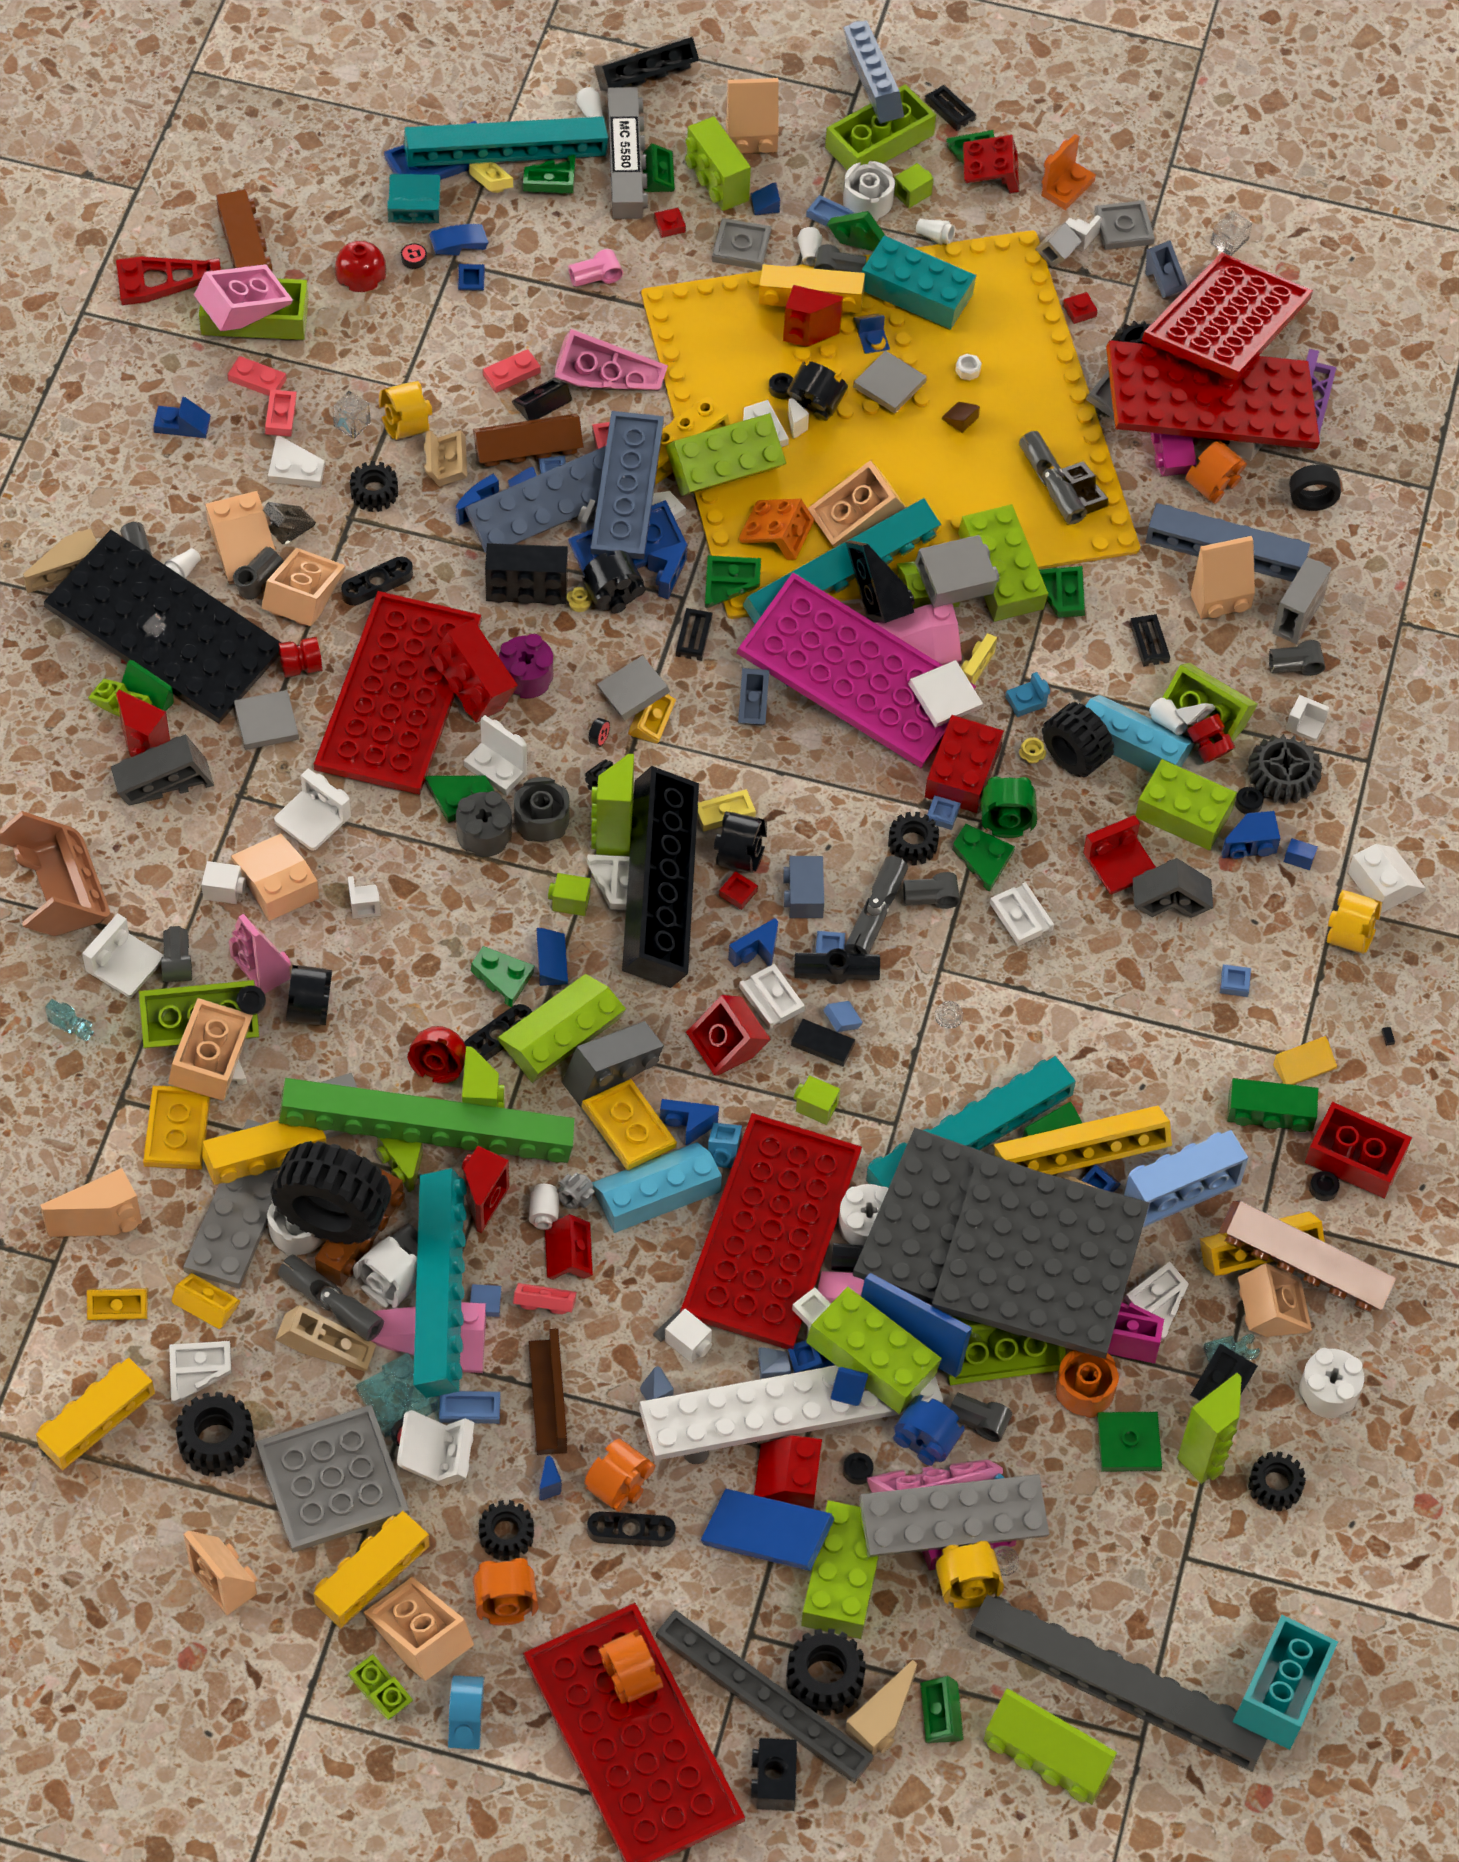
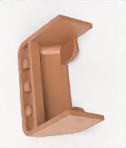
M20 811L0 828V843L13 847L15 859L21 866L35 870L46 900L41 907L22 922L23 927L48 935L59 936L98 924L110 915L109 906L85 841L76 829L24 811Z

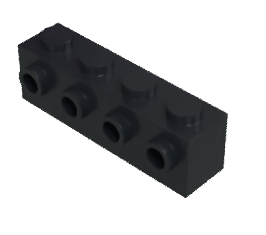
M681 37L594 65V70L600 90H608V88H623V85L629 83L632 86L645 83L648 77L654 76L657 79L669 75L668 71L677 69V71L691 68V63L700 60L693 37Z

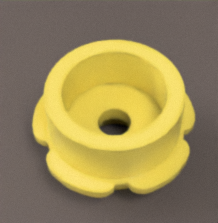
M575 587L573 591L568 592L566 597L570 608L576 612L588 610L592 603V598L584 587Z
M1028 738L1021 744L1019 755L1028 763L1034 764L1045 758L1046 750H1044V744L1040 739Z

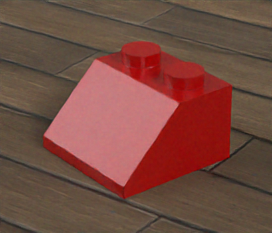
M793 285L785 307L783 341L809 347L839 334L841 330L843 296Z
M120 689L117 691L116 696L121 725L131 757L170 741L165 711Z
M721 995L686 1031V1034L714 1076H718L753 1059L771 1040L744 999L740 996Z
M477 1146L473 1154L469 1153L465 1157L462 1170H464L463 1179L467 1186L465 1198L476 1231L482 1233L510 1188L509 1160Z
M791 1435L762 1443L754 1495L814 1509L822 1439Z

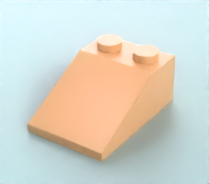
M778 78L728 80L725 132L741 154L778 151Z
M870 460L811 505L808 510L832 546L837 547L900 512L906 506L883 473Z
M257 491L205 504L208 525L229 585L235 583L233 575L236 569L241 566H247L266 546L275 550L266 515Z
M1252 536L1201 546L1191 589V597L1200 619L1217 618L1224 614L1241 613L1251 609L1255 594Z
M295 548L267 580L261 608L270 611L273 615L292 619L300 625L312 626L323 612L346 565Z
M281 833L231 855L234 864L241 866L242 877L246 878L248 888L268 921L319 899L317 879L304 858Z
M197 998L172 1062L168 1084L224 1101L253 1015Z
M122 1168L40 1205L46 1232L49 1237L117 1235L122 1232H130L142 1223L137 1195Z
M193 1531L184 1533L191 1572L227 1616L257 1595L255 1585L257 1578L248 1566L243 1568L237 1561L239 1556L231 1544L225 1545L216 1536Z
M413 1577L364 1611L365 1617L392 1649L424 1681L474 1646L465 1619Z

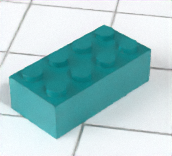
M885 235L862 269V273H865L864 292L948 329H952L971 299L976 280L975 274Z
M1281 1614L1234 1717L1233 1723L1290 1750L1303 1725L1338 1641Z

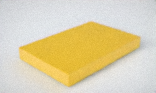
M632 1079L582 1101L581 1107L627 1171L677 1146L675 1138Z
M152 1086L143 1158L144 1167L202 1170L203 1141L206 1140L211 1097L175 1086Z

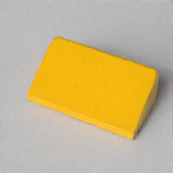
M667 694L635 714L628 734L649 742L659 743L676 699Z
M1326 1036L1277 1054L1273 1063L1283 1083L1291 1085L1337 1069V1064Z
M190 1273L175 1286L172 1296L173 1304L217 1329H221L241 1301L193 1273Z
M98 1288L87 1290V1320L148 1318V1288Z

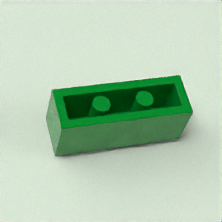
M1232 1078L1228 1096L1227 1122H1233L1241 1126L1251 1124L1264 1126L1268 1129L1286 1128L1293 1129L1296 1132H1313L1318 1113L1319 1088Z

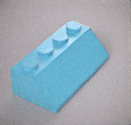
M1102 695L1090 698L1086 704V707L1098 715L1108 728L1114 743L1113 755L1152 774L1155 772L1161 759L1182 767L1195 746L1190 737L1184 734L1176 735L1152 719Z
M696 1142L649 1160L628 1171L623 1170L592 1183L596 1198L613 1232L616 1233L721 1192L722 1175L710 1151Z

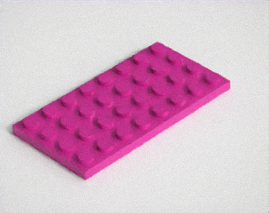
M795 573L791 574L737 650L736 654L760 669L769 670V674L919 768L923 767L944 736L948 723L935 728L908 684L910 679L943 665Z

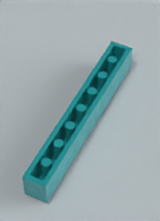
M603 116L404 127V151L407 167L567 158L568 155H576L575 158L606 156L608 134Z
M925 498L850 540L869 544L888 565L893 561L892 557L900 553L901 556H904L915 548L914 545L922 541L925 544L937 536L936 531L941 523ZM842 543L749 595L743 606L754 624H756L792 573L797 574L827 594L833 590L836 593L844 590L849 586L848 582L856 578L846 543Z
M1056 1056L1047 1061L1044 1059L1039 1061L1029 1072L1017 1074L1007 1085L1002 1088L996 1087L992 1089L985 1098L978 1102L972 1101L968 1103L963 1111L954 1116L952 1114L948 1115L931 1130L927 1128L923 1131L980 1151L1072 1096L1076 1080ZM905 1142L897 1145L892 1153L887 1156H879L870 1162L866 1176L868 1184L889 1188L907 1144Z
M452 1168L420 1175L413 1386L425 1398L459 1392L460 1379L463 1376L460 1365V1353L463 1351L461 1326L464 1324L461 1303L465 1295L462 1285V1273L465 1272L463 1247L466 1244V1238L463 1232V1221L466 1220L464 1195L467 1194V1186L465 1180Z

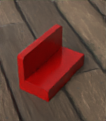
M571 1214L552 1222V1227L545 1230L547 1278L554 1280L566 1273H571L583 1279L592 1276L590 1222Z

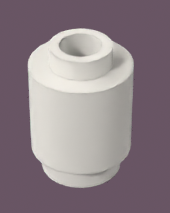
M538 1184L530 1194L529 1222L538 1229H550L552 1222L558 1220L559 1194L557 1193V1188L551 1184Z

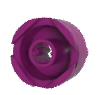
M534 633L512 638L501 645L499 658L518 685L514 693L524 699L535 698L544 694L549 689V685L554 677L553 652L550 646L542 640L540 635Z

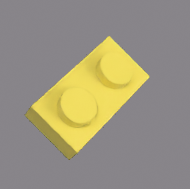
M496 163L469 164V174L490 192L499 193L503 192L504 189L513 188V177Z
M987 633L982 642L978 641L975 644L972 658L970 661L965 660L961 667L969 682L974 685L995 654L997 637Z
M747 789L699 802L697 818L703 832L722 827L723 816L726 811L756 817V810Z

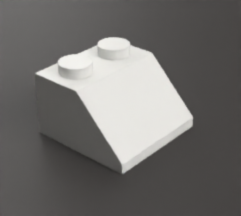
M1374 844L1354 854L1348 874L1366 897L1382 902L1381 913L1424 892L1426 889L1394 847Z

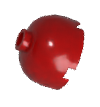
M357 240L349 242L343 246L336 256V278L339 284L342 285L343 283L353 292L374 290L378 287V283L386 278V262L382 251L368 241Z
M431 1026L420 1031L413 1040L407 1059L411 1068L422 1078L424 1075L433 1078L432 1082L450 1083L459 1077L465 1066L466 1046L458 1033L450 1028Z

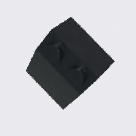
M852 540L846 541L867 618L887 623L914 613L912 605L915 604V600L911 590L907 588L869 544Z

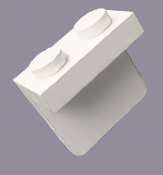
M308 768L301 775L302 791L275 815L274 821L277 826L309 850H316L351 817L350 798L342 789H336L330 785L323 775L315 774Z
M413 1410L406 1412L403 1419L397 1458L398 1466L443 1487L466 1479L469 1470L470 1450L473 1443L474 1422L464 1418L444 1425Z

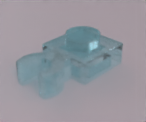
M51 999L45 1006L48 1022L71 1035L74 1032L84 1041H88L94 1034V1031L90 1029L93 1026L92 1023L86 1019L78 1018L75 1010L67 1003L63 1002L60 1004Z
M1253 1334L1243 1336L1240 1342L1235 1343L1233 1336H1228L1207 1342L1203 1347L1209 1362L1220 1343L1248 1360L1256 1359L1260 1354L1259 1348L1250 1350L1246 1347L1247 1344L1254 1342L1255 1337Z

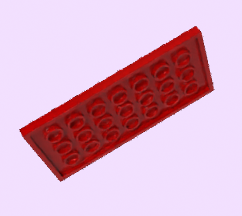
M1221 252L1144 331L1142 341L1150 344L1153 348L1170 352L1179 359H1186L1196 363L1200 368L1217 372L1226 379L1237 381L1311 299L1313 290Z
M1109 340L1107 343L1106 351L1115 429L1317 449L1320 444L1309 362L1306 360L1258 356L1236 381L1226 379L1221 374L1210 369L1200 368L1196 363L1189 360L1179 359L1163 349L1153 348L1150 344Z
M378 591L314 761V770L420 795L456 693L451 691L445 676L435 667L432 656L447 631L473 619L478 627H480L482 615Z
M751 1113L680 1313L686 1309L704 1324L787 1350L793 1349L803 1320L792 1310V1305L812 1290L817 1283L839 1219L840 1205L850 1187L861 1155L862 1146Z
M636 1602L523 1652V1658L624 1862H659L745 1822V1815ZM638 1629L655 1663L654 1671L656 1675L659 1674L663 1688L630 1703L627 1701L621 1704L615 1691L611 1676H608L603 1665L599 1649L604 1644Z

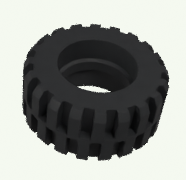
M308 1141L291 1148L287 1152L271 1187L274 1206H277V1210L282 1216L285 1215L288 1222L292 1225H297L305 1233L314 1234L316 1238H325L333 1243L343 1242L344 1244L362 1243L375 1235L392 1195L387 1177L382 1175L381 1169L376 1165L373 1166L369 1159L364 1156L360 1157L353 1150L343 1149L340 1145H329L322 1141H317L316 1143Z

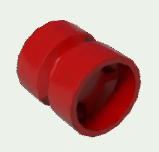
M317 637L301 639L299 645L291 641L278 643L285 678L300 675L303 669L307 674L323 671Z
M1219 714L1212 715L1187 729L1192 742L1200 746L1197 751L1204 764L1236 748L1230 735L1223 733L1225 726Z

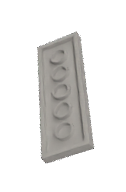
M247 1119L243 1130L262 1125L263 1123ZM280 1167L264 1171L259 1175H249L238 1178L230 1183L219 1184L183 1266L185 1273H193L196 1276L240 1289L268 1223L267 1212L272 1200L271 1187Z
M1039 1474L866 1493L859 1496L868 1557L944 1549L949 1545L961 1547L973 1545L979 1541L997 1543L1041 1538L1049 1535Z

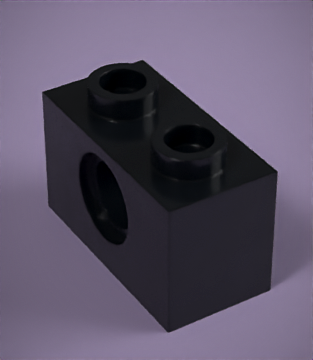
M759 1738L758 1749H752V1768H758L757 1779H751V1798H757L756 1809L794 1811L796 1802L797 1740ZM777 1770L782 1776L777 1779H771L766 1775V1772Z

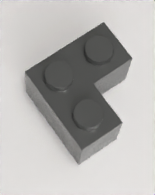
M1178 858L1169 860L1165 864L1147 870L1133 878L1134 907L1150 917L1176 908L1192 918L1213 908L1211 879Z

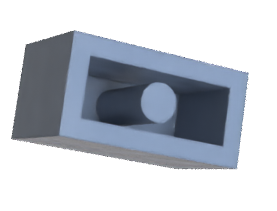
M789 856V867H783V883L789 884V891L784 890V907H789V918H823V856Z

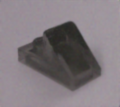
M268 502L263 509L270 517V532L283 545L294 540L316 524L301 506Z

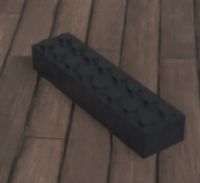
M651 766L634 783L622 971L671 988L688 975L699 783Z

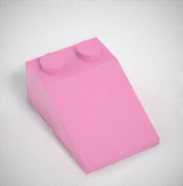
M267 265L204 272L194 293L195 298L220 331L243 328L293 302V299Z

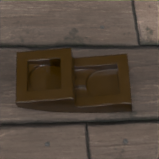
M1084 461L1061 469L1064 473V479L1074 488L1085 506L1087 514L1108 507V497L1096 485V475Z

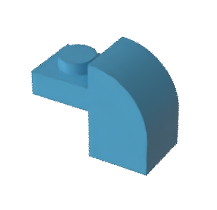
M453 1675L449 1704L448 1748L480 1749L484 1677Z

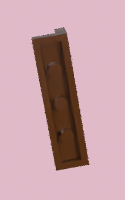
M556 1328L549 1329L548 1340L529 1341L537 1455L567 1453L559 1331Z

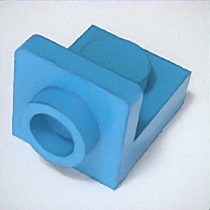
M1038 672L1032 673L1029 683L1007 690L1005 697L1016 716L1020 717L1046 707L1050 688L1047 681L1042 680Z
M713 1123L708 1141V1151H710L717 1167L732 1168L742 1136L741 1125Z

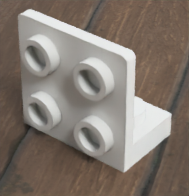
M484 715L481 718V743L464 759V767L477 776H486L494 788L507 795L527 775V744L521 736L513 735L506 730L499 721L492 720Z
M118 913L82 953L86 972L129 998L134 996L161 965V959L164 957L162 953L129 934L127 919Z

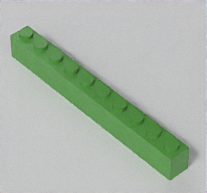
M285 1078L281 1096L279 1123L294 1127L304 1126L323 1131L333 1130L347 1132L352 1135L362 1134L376 1136L381 1139L391 1138L405 1140L410 1143L420 1142L434 1144L439 1147L463 1148L468 1151L475 1150L477 1146H480L497 1155L507 1154L526 1159L549 1160L556 1163H568L573 1148L574 1118L291 1078Z

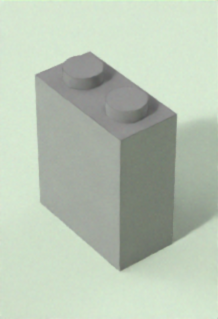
M980 535L919 549L915 564L933 608L994 593L996 584L999 582V574L997 568L992 566L990 562L988 546L983 544Z
M1309 557L1306 558L1280 601L1273 634L1294 644L1298 643L1324 599L1331 567L1321 561H1316Z

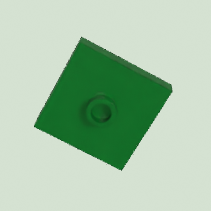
M1098 1412L1097 1425L1101 1472L1162 1470L1158 1412Z

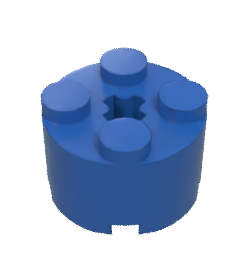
M917 1395L912 1399L894 1427L896 1434L893 1440L899 1446L909 1448L917 1453V1457L921 1462L932 1466L934 1462L946 1460L963 1434L965 1427L964 1425L959 1427L957 1422L960 1418L949 1407L931 1398L929 1403L922 1401L923 1396Z

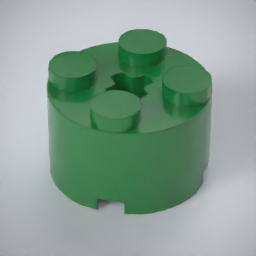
M996 776L988 779L987 785L981 792L982 825L985 830L986 828L992 830V835L996 837L1017 838L1023 836V831L1029 828L1031 831L1036 827V791L1029 778H1001Z

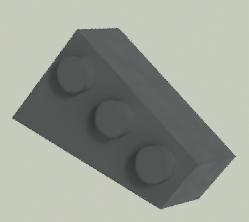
M186 734L174 737L169 742L149 748L141 754L123 759L120 763L110 766L117 793L128 806L163 798L162 793L179 790L180 794L189 792L188 787L205 784L206 788L214 786L207 759Z
M645 1021L577 1046L562 1083L581 1107L582 1101L655 1066L659 1061L664 1045Z

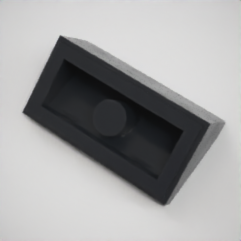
M552 378L513 399L512 403L524 418L529 421L540 419L571 402L572 396L567 383Z

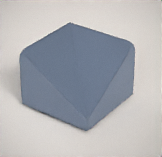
M764 1347L758 1348L760 1379L791 1374L787 1352Z
M657 1366L641 1384L640 1391L646 1400L673 1396L674 1388L661 1367Z

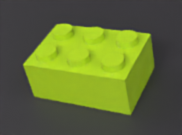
M715 116L688 126L687 138L685 139L687 146L685 161L688 168L693 169L697 174L701 186L707 188L713 203H717L721 210L725 211L748 202L751 166Z
M1161 759L1138 800L1135 816L1137 819L1210 851L1233 810L1237 792Z

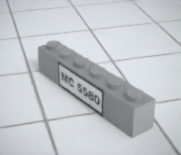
M638 87L608 88L612 219H643V208H648V193H643V189H647V174H642V170H646V154H641V151H645V135H640V132H644V116H639V113H643V98H638Z

